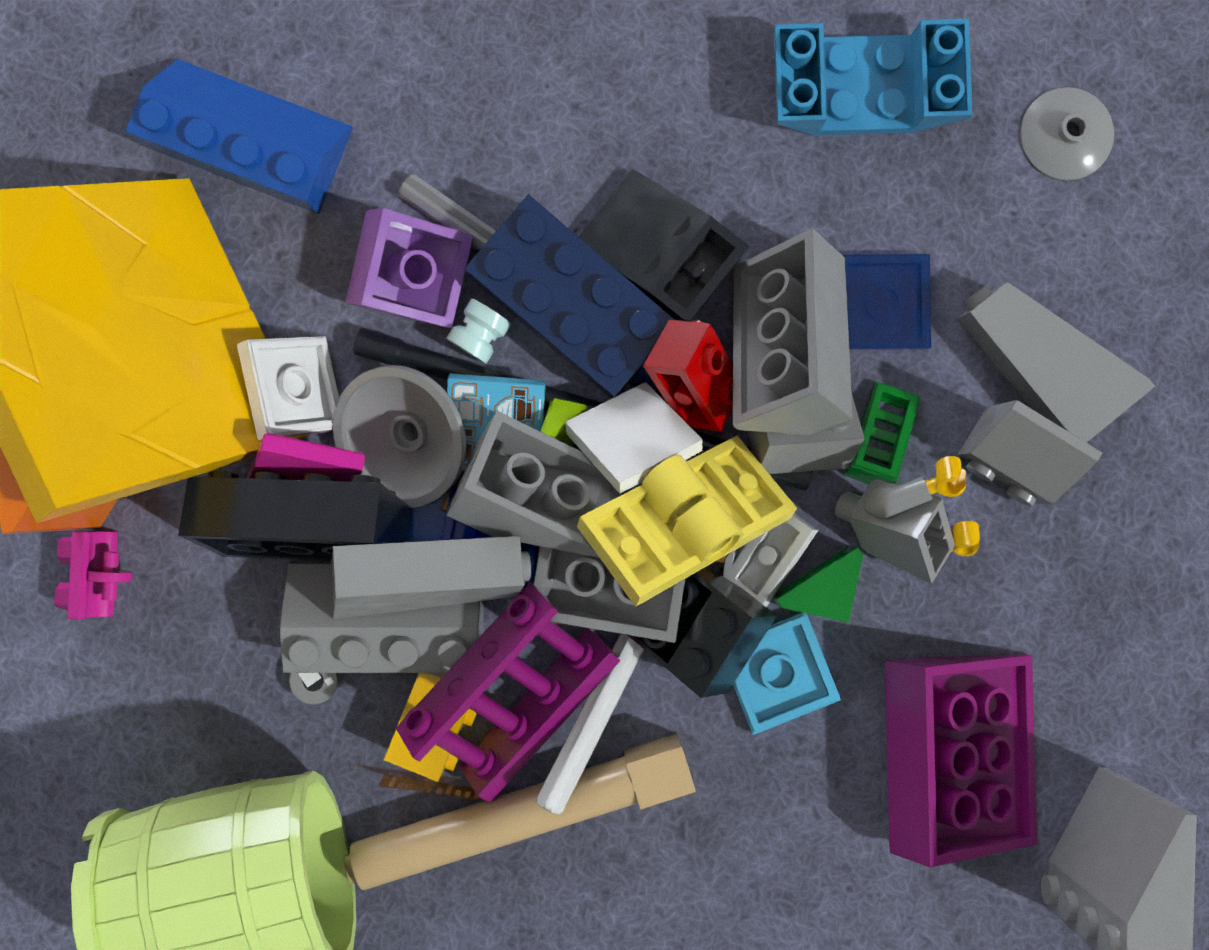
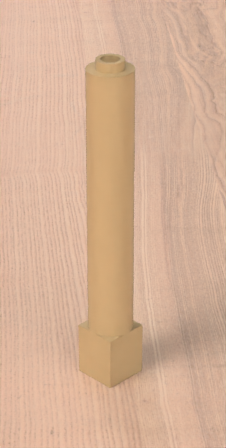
M676 733L624 750L625 756L585 768L563 813L560 815L553 814L536 803V798L544 782L494 797L490 803L485 800L353 842L350 845V854L344 856V867L348 880L352 884L357 883L360 889L364 891L631 805L639 804L641 810L695 793V786L679 735Z

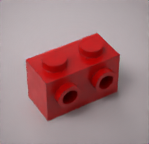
M669 320L643 366L667 404L690 427L722 432L733 410V363L711 324L701 321Z

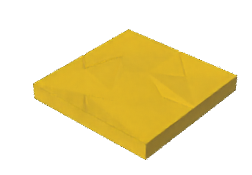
M190 178L66 185L62 187L0 189V447L36 524L253 459L261 440L258 441L237 344L245 340L266 338L253 311L249 307L247 298ZM308 435L292 436L289 438L302 440Z

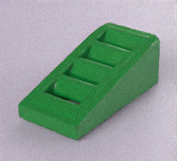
M877 381L874 383L861 421L865 439L849 468H846L844 476L866 484H870V482L877 479L892 484L897 482L921 396ZM880 401L904 409L903 416L901 417L878 409ZM877 420L897 427V434L874 427V421ZM869 439L893 446L891 453L869 446ZM864 457L878 461L880 463L886 464V468L864 461L863 459Z

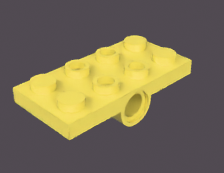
M737 435L688 461L681 455H675L664 460L649 472L642 485L580 516L577 528L636 607L791 519L797 507Z

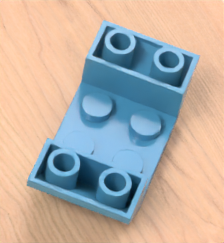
M969 19L920 20L911 35L824 37V23L775 24L776 115L778 125L813 136L915 133L969 119L973 115Z

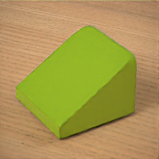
M554 398L550 402L540 432L572 447L575 443L566 434L565 422L588 411L587 406Z

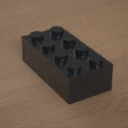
M213 470L208 473V477H190L187 479L178 536L222 557L332 561L333 546L407 542L411 508L396 496V492L385 487L381 483V479L369 475H353L350 477V482L333 481V478L330 476L316 473L303 474L302 480H286V477L281 474L257 472L255 473V479L239 478V475L232 472Z

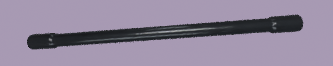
M363 327L358 331L354 342V355L388 365L409 367L448 380L450 373L523 379L404 342L402 339ZM546 385L544 410H548L550 402L554 398L584 404L588 410L603 403ZM695 431L702 438V451L697 453L696 456L727 440ZM813 471L770 474V476L777 483L806 491Z

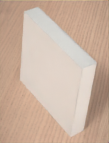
M326 336L253 339L237 344L258 441L262 440L263 435L267 433L292 437L333 432V419L339 395Z
M646 382L565 422L566 434L619 494L643 483L649 472L664 460L675 455H681L686 460L702 451V438Z

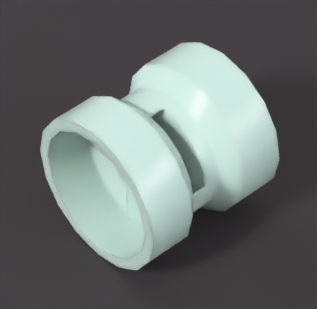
M471 298L464 309L465 318L463 322L465 326H453L446 339L472 357L487 364L494 353L493 347L490 344L491 340L495 342L497 338L504 337L511 323L486 305Z

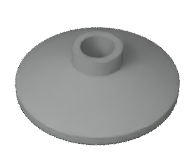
M1063 87L1042 94L1029 106L1021 123L1020 140L1025 156L1039 172L1057 180H1077L1092 174L1106 161L1113 146L1114 127L1108 110L1098 98L1078 88ZM1068 122L1075 123L1078 126L1079 136H1072L1068 133Z

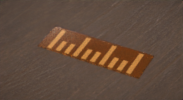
M386 775L383 776L378 785L484 800L477 796L472 787Z

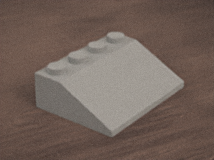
M1099 767L1049 859L1048 875H1043L1041 880V894L1044 903L1093 950H1193L1197 815L1110 768Z

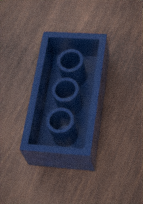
M529 194L465 267L467 276L611 399L615 397L648 358L667 322L674 320Z

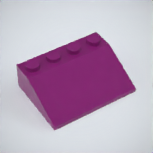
M1032 655L934 656L885 661L889 853L931 868L1037 845Z

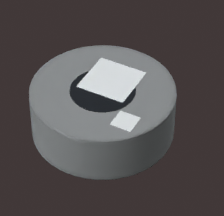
M291 673L289 679L290 688L294 696L301 702L311 705L320 704L327 701L337 691L340 684V673Z

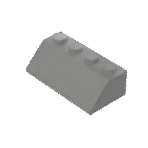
M813 228L736 265L734 268L733 426L738 430L812 435L853 419L845 257Z
M290 561L288 564L280 621L283 673H447L484 633L483 601L333 619L332 561Z

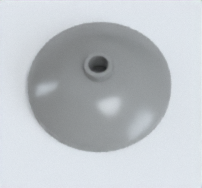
M396 365L381 366L364 372L352 380L344 389L337 402L333 419L335 447L363 453L362 455H365L361 475H369L381 479V483L389 490L396 492V496L410 508L421 507L437 500L455 484L462 471L466 456L465 430L454 402L433 379L409 367ZM411 423L417 428L418 436L412 432Z

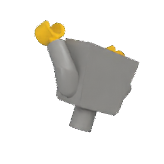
M947 456L938 460L935 465L936 477L925 480L922 476L901 485L877 479L870 482L862 496L851 492H844L837 502L835 516L852 524L861 548L867 553L932 584L951 552L959 556L968 557L974 555L979 549L980 532L978 523L974 521L958 522L952 527V536L943 500L932 495L938 492L943 496L957 497L965 490L966 470L961 469V460L956 456Z

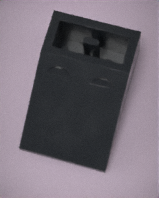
M634 169L630 171L579 235L581 240L674 320L687 322L694 320L749 248L745 242L712 216Z
M705 567L685 578L675 643L632 635L628 636L700 698L729 692L777 615L743 588Z

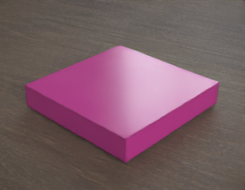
M267 433L263 435L250 467L248 479H255V473L257 472L281 474L286 477V480H302L303 474L316 473L330 476L333 478V481L350 482L351 476L361 475L363 472L365 455H362L363 453Z

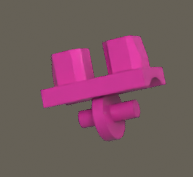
M72 531V536L58 540L57 558L61 563L70 564L69 582H60L55 588L54 605L68 611L67 619L82 620L91 617L114 616V600H117L118 582H132L133 571L118 570V532Z

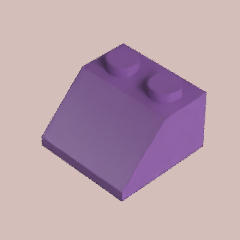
M386 208L367 210L345 304L452 329L473 235Z

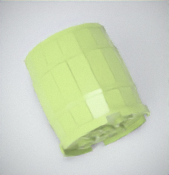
M315 771L270 779H251L247 782L211 788L177 798L172 797L159 804L134 812L124 808L105 811L88 822L82 835L83 841L91 839L92 841L89 847L88 860L74 863L71 882L72 928L77 950H353L356 931L355 884L350 883L344 867V856L350 854L349 845L335 796L325 778Z

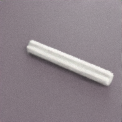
M621 634L612 649L621 661L589 694L536 798V803L540 807L553 814L560 815L563 813L644 651L642 647L626 634Z

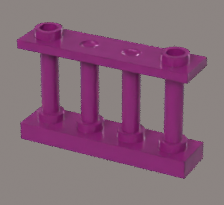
M530 582L425 697L407 713L405 718L396 727V730L411 756L419 762L435 745L463 761L459 767L475 793L490 803L621 660L590 628H586L577 639H574L552 622L551 619L558 613L557 609L538 587ZM536 635L562 653L544 675L517 657ZM502 672H505L529 689L510 711L484 694L485 690ZM469 708L496 725L478 746L449 730Z

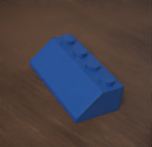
M177 59L143 86L125 132L146 148L319 214L353 127Z

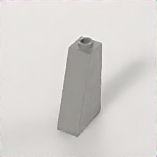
M1008 282L993 290L987 284L964 302L969 310L957 318L1032 410L1086 443L1155 387L1148 377Z
M520 536L333 546L331 562L333 619L517 597L525 586L524 581H530V556L528 551L521 552Z

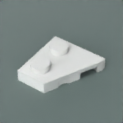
M794 513L791 519L729 553L725 559L723 577L743 588L767 607L818 530Z

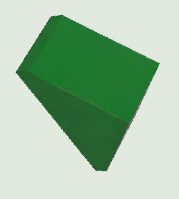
M847 546L777 591L772 600L776 605L784 609L849 623L863 554L858 547Z

